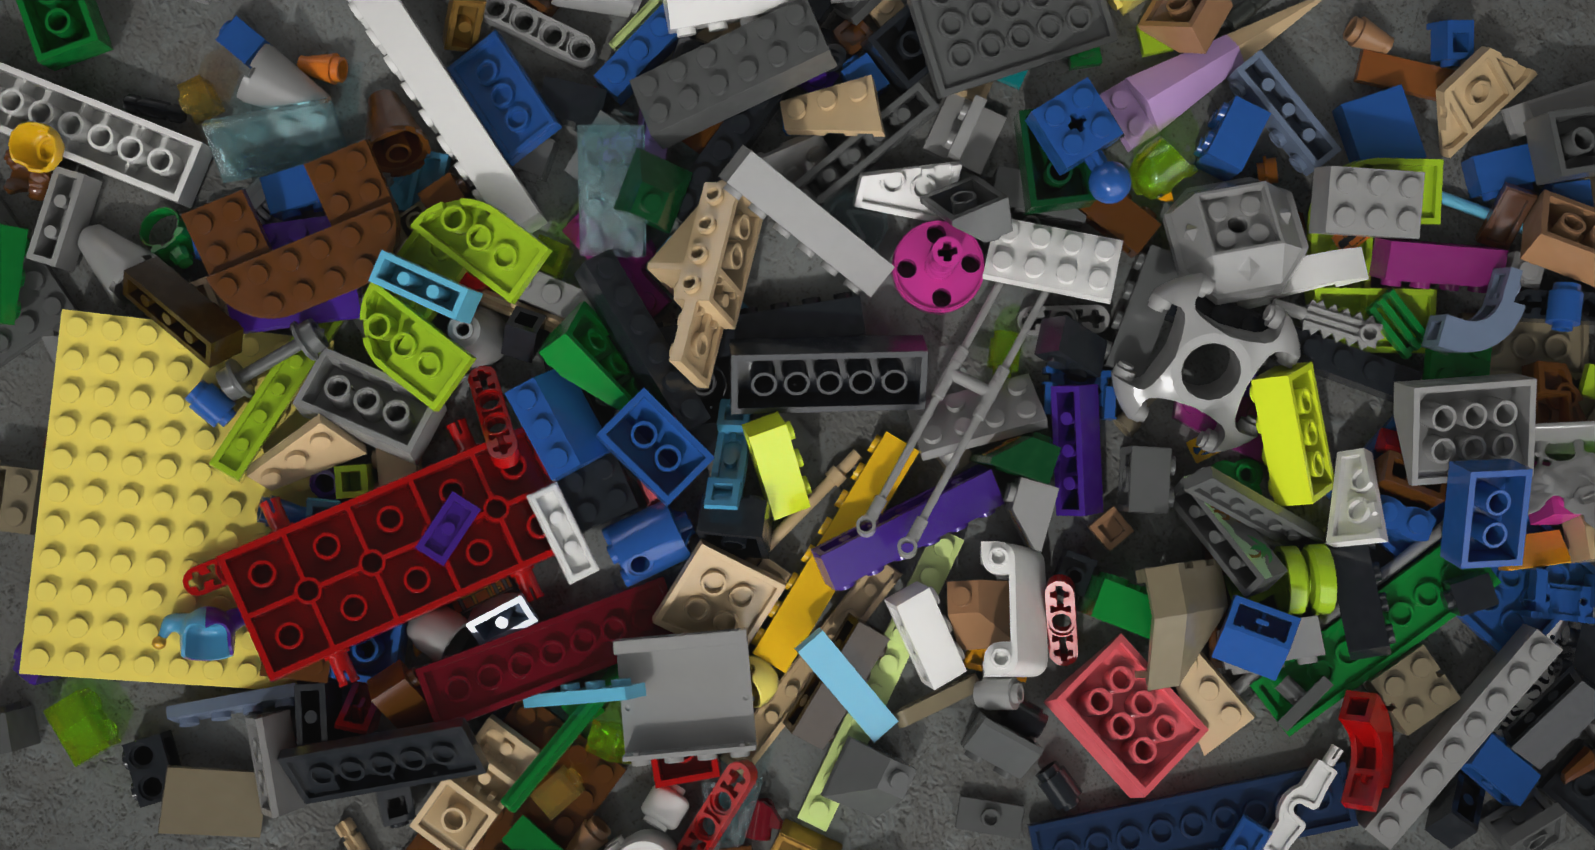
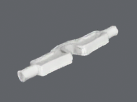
M1331 744L1322 761L1315 758L1299 784L1292 786L1282 795L1276 807V819L1270 827L1273 834L1263 848L1264 850H1289L1290 846L1304 831L1306 823L1294 813V807L1296 804H1303L1315 810L1320 806L1328 787L1337 775V771L1333 767L1344 752L1342 749Z

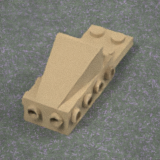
M724 180L704 183L699 205L648 262L647 269L674 296L673 300L682 308V312L677 320L678 328L675 340L669 350V361L697 388L709 389L723 330L736 329L763 222L759 216L748 208L752 202L744 196L738 201L723 189L727 184Z

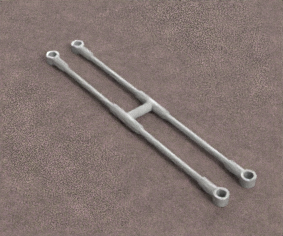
M1033 215L1026 216L1022 220L1041 224L1039 218ZM1001 282L994 284L963 343L957 347L931 394L933 397L880 494L875 496L866 514L857 520L856 529L861 537L868 538L875 533L876 521L887 503L886 498L939 401L944 399L951 384L955 382L982 397L972 414L973 419L921 515L916 517L906 537L901 538L898 542L897 549L902 558L911 559L916 555L917 543L928 524V517L980 421L985 419L1005 379L1010 373L1009 368L1050 292L1041 291L1004 362L998 366L989 384H986L960 371V368L969 353L968 348L1004 285ZM863 522H870L872 528L869 531H863L860 529V525ZM905 543H910L914 549L906 553L902 551L901 546Z

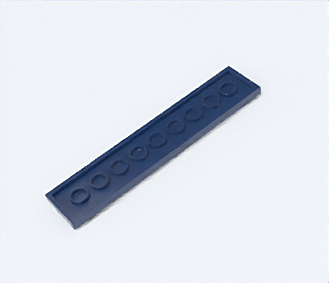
M1338 760L1334 765L1333 769L1337 771V775L1328 787L1317 809L1312 810L1303 804L1295 805L1294 813L1306 823L1304 831L1298 838L1359 826L1355 809L1345 808L1340 802L1348 776L1345 761ZM1310 766L1027 824L1031 848L1032 850H1222L1244 813L1270 829L1276 819V807L1280 798L1289 788L1299 784Z

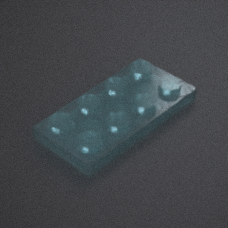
M331 97L205 120L202 125L223 183L270 175L308 163L347 147Z
M577 125L580 256H596L612 249L616 257H645L646 224L613 209L636 148L645 150L644 125Z

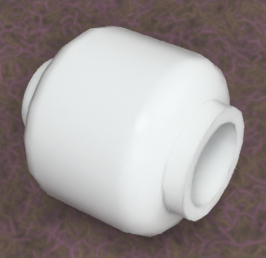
M654 785L641 806V810L645 814L643 820L664 833L667 829H676L689 809V802L683 797L686 791L678 785L656 788Z

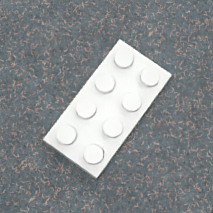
M1011 219L1013 231L1001 236L996 241L990 242L982 279L1110 304L1123 240Z

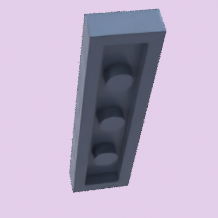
M296 683L166 706L167 719L178 723L180 727H192L199 725L200 720L211 718V721H225L232 718L231 714L243 712V715L250 716L263 713V708L274 706L277 710L294 708V685Z

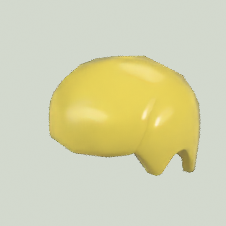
M749 655L752 696L755 697L753 707L761 708L777 692L779 685L778 675L769 663L758 656Z

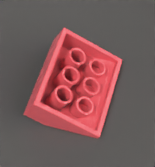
M1120 633L1064 680L1044 703L1130 798H1145L1209 729L1171 687L1148 691L1145 678H1135V671L1147 670L1148 662Z

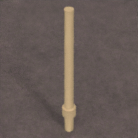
M854 449L836 467L833 465L825 473L826 477L812 491V494L808 495L811 507L788 515L773 530L770 551L835 485L839 487L847 479L845 475L862 459ZM751 557L745 559V561L755 566L763 560Z

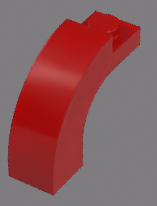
M1346 690L1338 719L1349 735L1351 762L1340 802L1345 808L1377 812L1382 789H1389L1393 768L1394 744L1390 716L1378 693Z

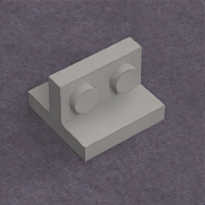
M957 94L949 95L940 110L922 151L946 162L961 161L963 170L980 177L1007 117L985 108L987 99L975 95L973 101H970Z

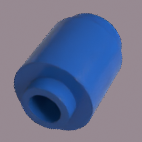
M1574 282L1553 283V289L1548 293L1545 323L1552 325V330L1570 332L1573 331V327L1580 326L1584 293L1581 292L1580 284Z
M204 380L185 398L191 404L189 408L213 428L218 424L225 427L237 414L233 410L237 403L229 399L213 383L208 384Z

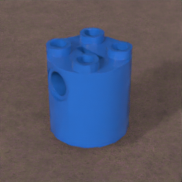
M661 501L601 529L609 545L606 548L614 564L619 563L621 567L620 574L627 587L688 559L692 554L688 541L692 535L696 534L686 510L683 512L672 510L670 504L666 507Z

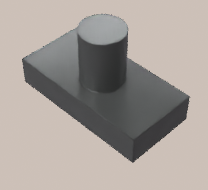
M1287 675L1275 689L1293 706L1277 723L1288 731L1333 684L1325 676H1322L1306 692L1291 676Z

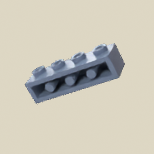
M1261 49L1226 78L1229 81V88L1235 96L1271 113L1265 125L1270 132L1269 137L1278 148L1285 150L1290 157V164L1297 172L1308 176L1314 172V168L1321 167L1342 150Z

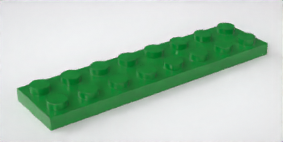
M1440 542L1377 588L1378 593H1386L1389 611L1383 612L1385 624L1392 623L1396 643L1390 644V655L1351 661L1340 616L1321 631L1326 655L1317 656L1318 662L1298 665L1297 659L1287 660L1284 662L1285 667L1281 668L1276 681L1260 676L1249 685L1278 722L1293 706L1275 689L1287 675L1291 676L1306 692L1322 676H1325L1333 684L1288 731L1282 728L1290 737L1344 698L1346 690H1355L1456 616L1450 610H1446L1441 601L1440 592L1443 591L1440 581L1480 569L1489 572L1495 588L1502 582L1490 567L1460 569L1440 557Z

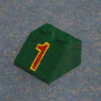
M1036 432L1033 434L1026 433L1021 436L1018 435L996 441L972 453L969 461L1016 478L1023 477L1049 485L1061 447L1051 444V437Z

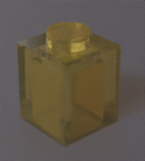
M563 765L535 789L530 797L549 819L553 820L585 790L581 785L584 783V780L574 768L571 767L568 770Z

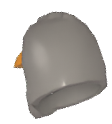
M442 606L408 621L407 635L413 643L415 656L417 657L423 652L433 662H437L463 652L471 636V632L466 626L467 619L453 609ZM446 649H447V650H448V653H447L446 657L444 658V655H445V652H446Z

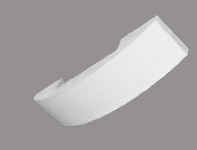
M1362 247L1307 255L1303 258L1281 294L1237 301V306L1252 309L1271 304V300L1333 284L1336 287L1368 280L1369 276Z

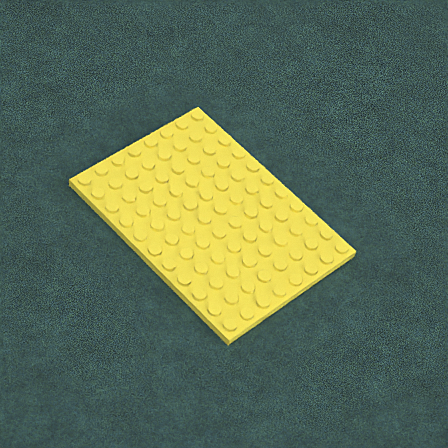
M62 309L19 674L263 689L290 683L297 684V680L281 678L271 682L269 677L259 676L262 661L246 626L241 627L235 632L233 656L222 660L195 661L183 658L180 651V635L176 632H172L167 637L165 648L158 650L152 646V640L158 636L164 617L170 614L191 613L193 610L205 606L217 607L224 611L237 607L228 585L205 595L196 596L191 595L185 590L183 577L187 570L193 566L214 559L218 555L268 535L271 532L270 527H265L264 523L257 522L258 506L262 496H280L281 499L306 507V499L308 497L317 498L309 486L311 476L270 491L247 477V471L240 482L209 465L252 397L247 398L244 396L234 401L237 404L233 410L237 414L225 427L218 424L213 428L189 408L191 404L185 398L202 380L208 384L213 383L220 389L216 379V372L226 366V360L209 368L152 319ZM265 332L244 334L242 352L231 358L236 360L244 369L287 344L292 336ZM331 340L327 347L328 349H334V340ZM271 368L251 379L255 393ZM294 399L253 462L310 421V419L303 417L293 405ZM215 564L208 566L212 572L201 576L198 571L193 572L194 578L189 581L190 585H197L199 589H204V583L212 578H215V584L221 583L222 581L216 575Z

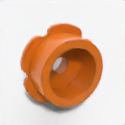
M1263 156V162L1256 163L1258 180L1267 181L1270 184L1278 183L1276 157L1266 159V156Z

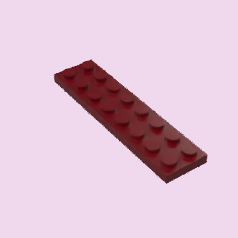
M664 577L415 669L433 721L438 722L465 717L466 721L617 664V655H614L613 641L616 639L675 634L654 624L652 620L653 615L669 591Z

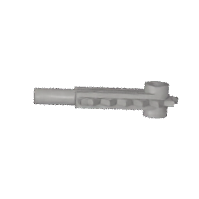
M1276 298L1271 304L1285 308L1290 317L1300 319L1302 331L1309 330L1310 335L1320 330L1323 339L1332 334L1336 343L1345 337L1348 346L1357 341L1360 350L1367 346L1376 349L1377 341L1384 339L1380 332L1383 324L1376 323L1373 316L1364 321L1361 312H1358L1351 317L1348 308L1339 313L1336 304L1327 310L1323 301L1316 303L1313 299L1305 307Z

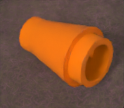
M338 53L311 56L301 55L297 61V67L307 76L332 85H336L338 82L343 83L347 78V60L345 57H340Z

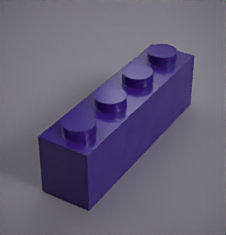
M1098 384L1051 386L1053 445L1061 447L1054 468L1055 487L1059 488L1056 498V516H1088L1102 513L1103 491Z

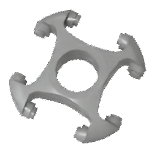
M1199 272L1172 279L1152 290L1148 299V307L1162 313L1164 309L1169 310L1172 304L1177 306V312L1167 342L1146 372L1140 377L1135 378L1137 373L1133 370L1134 366L1124 360H1119L1111 371V377L1116 398L1128 419L1143 423L1149 413L1146 402L1149 398H1162L1186 404L1217 421L1215 429L1208 428L1205 432L1201 431L1196 439V445L1208 453H1215L1236 448L1258 436L1255 416L1250 414L1247 417L1241 416L1238 423L1235 422L1239 404L1248 384L1258 369L1272 354L1278 357V363L1292 368L1293 365H1296L1299 357H1301V351L1293 321L1286 309L1280 306L1269 304L1266 307L1262 318L1265 320V326L1269 328L1263 332H1252L1223 325L1195 308L1197 297L1203 298L1205 295H1210L1216 283L1211 276ZM1211 343L1225 345L1229 348L1230 360L1228 367L1219 379L1210 384L1199 386L1182 380L1181 370L1184 360L1191 351L1201 345Z

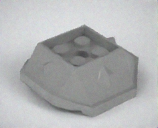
M1252 177L1186 188L1164 214L1163 218L1178 277L1199 272L1211 276L1216 281L1215 287L1211 294L1205 297L1215 305L1281 294L1309 248L1292 192L1274 186L1267 181H1260ZM1230 229H1238L1242 233L1232 232Z

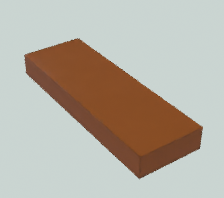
M1363 49L1360 51L1353 82L1385 90L1402 84L1405 94L1436 101V89L1456 70Z

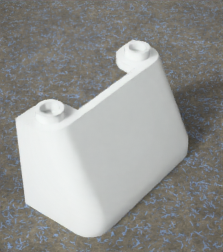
M981 541L980 565H983L988 572L995 574L997 581H1009L1011 642H996L987 648L984 661H982L983 678L1039 676L1045 671L1048 663L1044 557L1040 551L1030 549V547L1000 541Z

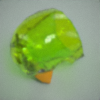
M1161 136L1148 142L1136 154L1129 169L1132 180L1131 187L1135 194L1143 195L1150 200L1158 199L1164 202H1174L1172 188L1183 178H1192L1199 171L1195 165L1189 164Z

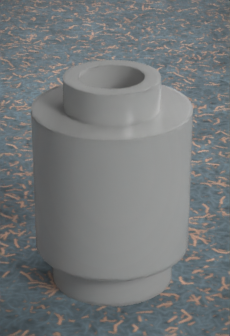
M985 677L982 681H976L974 684V702L977 707H983L984 710H1017L1020 703L1024 701V687L1018 682L1016 677Z

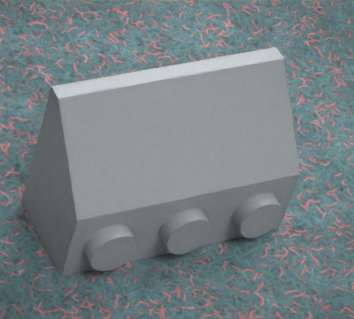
M290 709L245 717L261 813L271 818H276L306 807V804L277 760L282 749L296 747L294 734H296L295 714L291 715Z

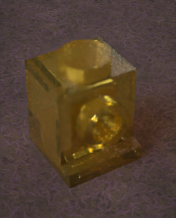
M200 74L176 85L180 92L178 102L187 115L190 114L196 125L226 112L213 84Z

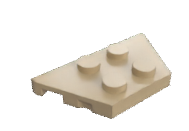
M1481 46L1436 89L1441 156L1451 158L1538 75L1537 72L1518 64L1517 61L1509 57L1502 56L1500 52L1490 47Z

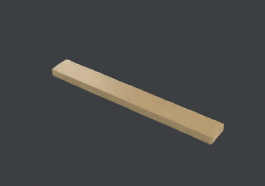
M887 564L880 573L872 576L866 575L858 579L820 628L832 641L848 613L866 622L903 574L890 564ZM798 655L786 674L784 673L779 680L778 690L774 697L754 712L756 750L750 751V756L732 758L730 753H722L720 759L727 765L740 759H747L755 765L785 727L783 724L784 719L813 673V670L800 655ZM743 769L737 770L743 776Z

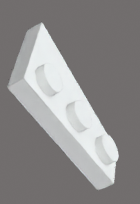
M961 161L861 172L852 203L854 207L923 221H945L921 204L920 197L958 182L963 164Z
M1365 448L1337 452L1326 544L1332 547L1389 542L1372 452Z

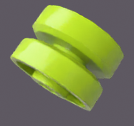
M1324 543L1305 544L1301 552L1295 545L1276 546L1273 552L1288 570L1276 582L1278 592L1273 594L1277 610L1293 616H1302L1306 609L1312 615L1331 614L1335 609L1337 601V577L1334 560L1327 545Z

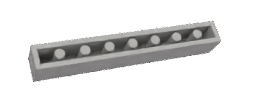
M1522 624L1460 696L1461 699L1453 704L1391 776L1389 789H1382L1377 812L1362 810L1357 816L1358 823L1391 850L1563 649L1538 629Z

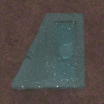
M757 778L755 785L715 848L738 847L744 844L763 784L762 778ZM737 779V781L731 785L735 787V785L738 782H741L745 779ZM718 780L701 783L703 802L706 801ZM721 792L719 803L725 809L730 808L731 799L727 793ZM705 817L707 833L713 835L715 824L712 819Z

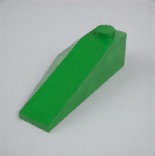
M582 301L548 335L538 353L543 357L547 365L554 368L560 376L620 411L642 389L622 355L608 337L609 333L597 313L585 301Z

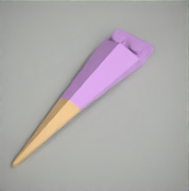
M1305 0L1213 40L1206 54H1180L1129 76L1101 93L1100 97L1125 134L1121 142L1127 152L1156 136L1226 79L1236 68L1260 49H1263L1322 0Z

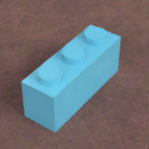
M381 250L368 280L453 320L468 324L471 323L483 293L383 250Z

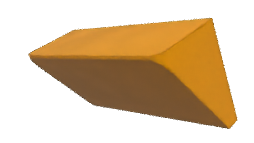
M1560 530L1529 533L1525 537L1523 564L1521 566L1498 567V570L1512 571L1571 563V558Z

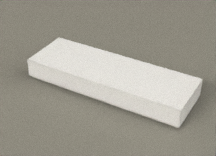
M555 482L527 495L526 498L569 585L599 571L600 569L558 483Z

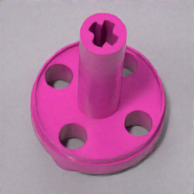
M928 221L912 228L899 241L892 258V265L895 268L891 271V276L898 293L909 305L925 313L943 315L965 306L978 292L983 281L984 255L979 243L973 236L953 227L946 221ZM933 228L939 229L944 236L935 243L930 242L927 238V231ZM966 257L975 259L978 264V270L973 273L966 272L961 265L962 259ZM903 262L912 264L915 274L910 278L902 277L898 273V265ZM937 291L946 293L949 297V304L945 307L936 306L932 300L933 293Z

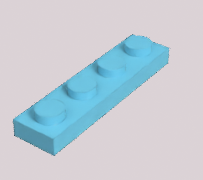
M631 678L611 680V685L607 686L605 685V680L585 682L586 687L580 688L579 682H572L560 685V690H555L554 687L523 699L524 708L623 701L647 696L645 682L631 683Z

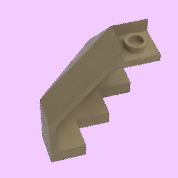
M1215 559L1176 563L1135 571L1137 583H1146L1152 614L1147 670L1135 671V678H1145L1148 691L1175 687L1181 684L1228 609L1229 604L1222 568Z

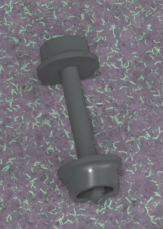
M312 318L300 323L293 321L290 323V329L295 338L294 340L244 369L236 360L229 358L225 362L226 366L216 372V379L220 385V390L232 401H236L244 396L251 398L255 394L251 379L302 350L312 361L317 360L319 353L329 346L324 334L325 329L320 328Z

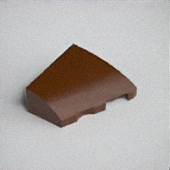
M1536 361L1521 366L1522 375L1537 379L1535 424L1594 421L1593 419H1586L1578 403L1583 400L1580 391L1573 385L1572 375L1566 363Z

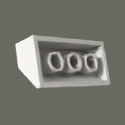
M795 0L662 1L669 34L677 33V38L696 35V29L709 28V32H718L728 29V24L740 22L741 26L746 25Z

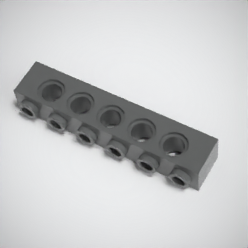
M918 81L881 112L885 137H874L873 134L859 133L857 136H851L797 180L794 185L819 206L824 207L857 180L861 172L868 171L934 117L939 105Z

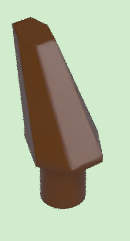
M1584 746L1561 771L1560 778L1564 785L1595 769V749L1591 750Z

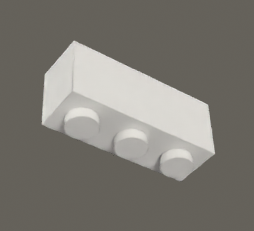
M916 581L884 599L922 683L936 690L967 671L962 661L965 659L964 652L959 644L953 641L950 634L953 631L952 625L948 618L941 614L938 604H940L939 596L931 586L928 587Z

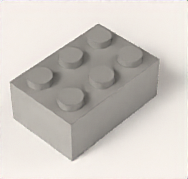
M1343 166L1314 168L1309 233L1390 239H1419L1425 172Z

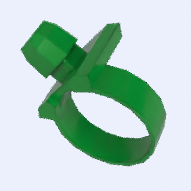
M168 207L157 208L150 212L140 225L139 235L141 241L151 249V253L159 256L168 266L174 267L177 265L181 269H187L193 264L192 253L194 248L192 238L187 231L182 217L172 208ZM166 216H176L178 221L173 233L174 237L164 245H150L149 235L153 226Z

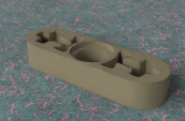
M976 673L959 678L893 711L892 714L899 721L896 723L898 728L909 726L973 695L974 684L976 681H979Z

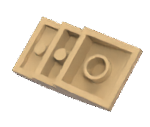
M493 714L475 736L489 762L487 773L441 781L409 826L441 850H474L504 809L501 803L503 796L541 752L540 748Z

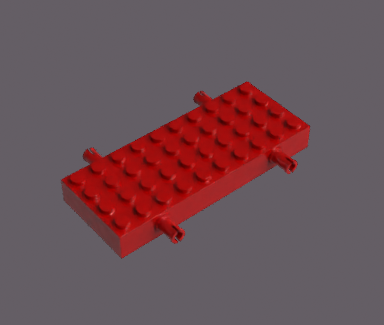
M463 418L457 420L462 434L459 433L455 422L446 426L458 450L456 455L296 523H290L280 496L270 499L275 509L274 513L267 500L259 504L271 532L268 535L218 555L216 559L271 682L324 659L325 662L329 661L339 683V688L348 685L344 675L345 670L351 683L359 680L360 677L357 675L349 657L348 651H350V647L509 576L515 578L520 591L528 602L534 600L529 588L532 589L536 599L545 596L532 569L535 568L534 565L555 555L526 496L556 481H552L523 427L514 430L521 451V458L511 468L502 469L493 464L486 442L476 444L467 425V420ZM499 444L502 455L508 453L506 444ZM453 491L480 508L481 511L446 564L442 566L415 549V547Z

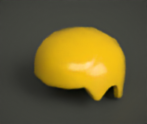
M32 121L20 123L11 132L8 142L11 159L15 163L25 166L30 172H51L63 160L65 144L59 132L47 124Z

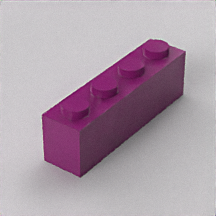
M1375 238L1369 276L1380 278V284L1401 287V281L1410 282V287L1430 289V284L1432 283L1439 284V289L1459 291V286H1468L1467 291L1486 293L1493 269L1506 267L1508 250L1489 246Z

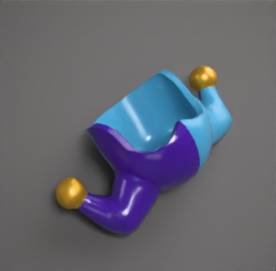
M213 606L200 607L191 613H174L164 617L158 636L152 640V646L158 650L165 648L167 637L172 632H176L180 635V651L183 658L195 661L222 660L233 656L235 632L246 625L238 607L226 611Z

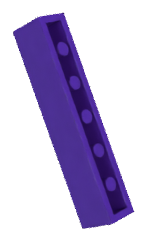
M977 464L948 480L927 519L928 524L917 543V549L922 546L927 547L940 541L941 536L949 532L961 531L968 526V522L976 518L988 517L995 513V508L1005 504L990 468ZM936 486L881 513L876 521V531L873 536L868 538L861 537L856 527L811 549L825 584L835 591L846 590L854 586L856 580L866 575L872 576L884 570L885 565L893 561L905 560L898 553V542L901 538L906 537L916 517L921 515ZM864 522L860 525V529L863 531H869L872 528L870 522ZM905 543L901 546L903 552L909 553L914 547L910 543Z

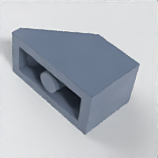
M522 592L502 593L474 607L466 622V626L479 645L522 630L538 622L539 618Z

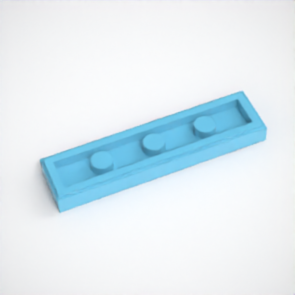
M820 627L794 648L874 743L899 722Z

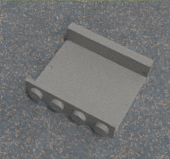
M747 628L622 638L613 641L614 655H617L619 679L631 678V683L645 682L647 695L621 701L625 754L622 757L623 762L631 761L632 766L638 767L650 765L652 759L664 758L666 764L684 762V757L697 756L699 761L717 759V754L730 753L732 758L750 756V751L756 750L757 742Z

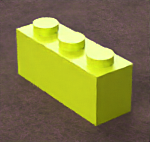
M777 411L742 424L741 426L764 500L768 501L773 519L777 520L811 507L807 495L812 494V490L807 477L801 476L799 468L803 467L804 463L798 448L793 449L791 440L796 439L791 422L789 420L784 422Z

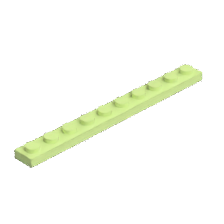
M947 533L941 536L940 541L936 544L925 547L906 587L918 581L928 587L931 586L939 595L964 540ZM892 617L884 632L890 638L887 643V650L884 656L875 663L871 670L870 679L867 682L885 705H887L910 656ZM849 713L844 716L797 815L798 819L825 832L840 803L823 797L821 793L848 736L867 744L870 741V737Z

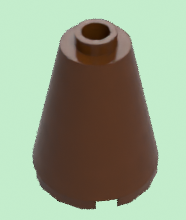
M382 89L370 95L367 101L365 139H368L381 171L390 173L391 177H401L421 169L425 164L424 159L427 154L430 156L431 152L426 134L396 92Z

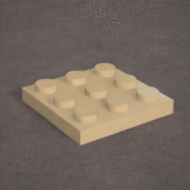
M700 539L653 615L652 620L654 624L675 634L747 628L749 645L784 591L786 583L785 580Z

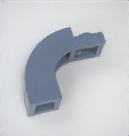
M1514 267L1493 269L1483 305L1477 314L1468 320L1448 314L1430 315L1421 347L1442 353L1477 352L1495 346L1504 340L1516 327L1525 309V305L1514 302L1521 289L1520 279L1523 270Z

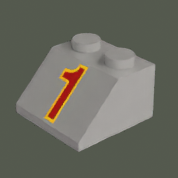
M1018 477L1013 478L1011 483L1007 482L1002 495L1004 502H1006L1005 510L1024 545L1030 547V549L1042 552L1059 488Z

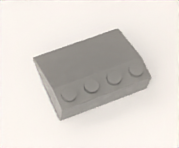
M1509 373L1394 382L1393 414L1408 484L1418 486L1447 483L1449 461L1512 459L1532 468V476H1534L1537 379Z

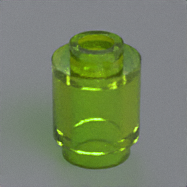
M1005 330L994 331V337L990 338L986 367L992 370V376L995 374L998 366L1004 362L1019 333ZM1021 347L1009 368L1010 373L1007 378H1011L1012 372L1017 373L1019 370Z

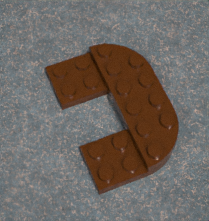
M368 139L303 164L331 227L273 250L246 189L239 190L181 214L209 274V277H206L215 293L224 302L234 309L253 317L266 319L283 318L351 292L370 282L368 281L381 250L392 254L395 253L400 240L401 224L396 202Z

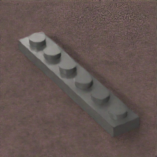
M1212 466L1200 468L1194 474L1182 479L1184 491L1284 546L1295 545L1301 552L1305 544L1326 542L1323 530Z

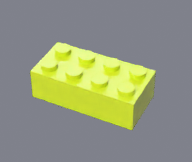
M1296 363L1292 368L1283 365L1275 366L1253 378L1250 385V397L1255 403L1257 411L1256 428L1258 433L1261 434L1263 442L1262 459L1268 467L1270 477L1268 490L1274 498V503L1280 506L1314 504L1333 489L1334 473L1313 363Z

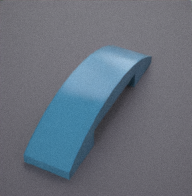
M721 399L715 458L713 460L711 477H708L704 508L738 510L743 493L749 449L741 425L752 421L753 414L731 415L730 399Z

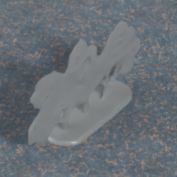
M1595 421L1535 424L1534 456L1538 457V461L1534 467V476H1532L1528 515L1539 511L1552 496H1560L1564 498L1565 509L1573 514L1583 515L1584 521L1595 529ZM1575 454L1572 459L1566 461H1556L1547 455ZM1543 459H1547L1550 462V466L1543 465Z

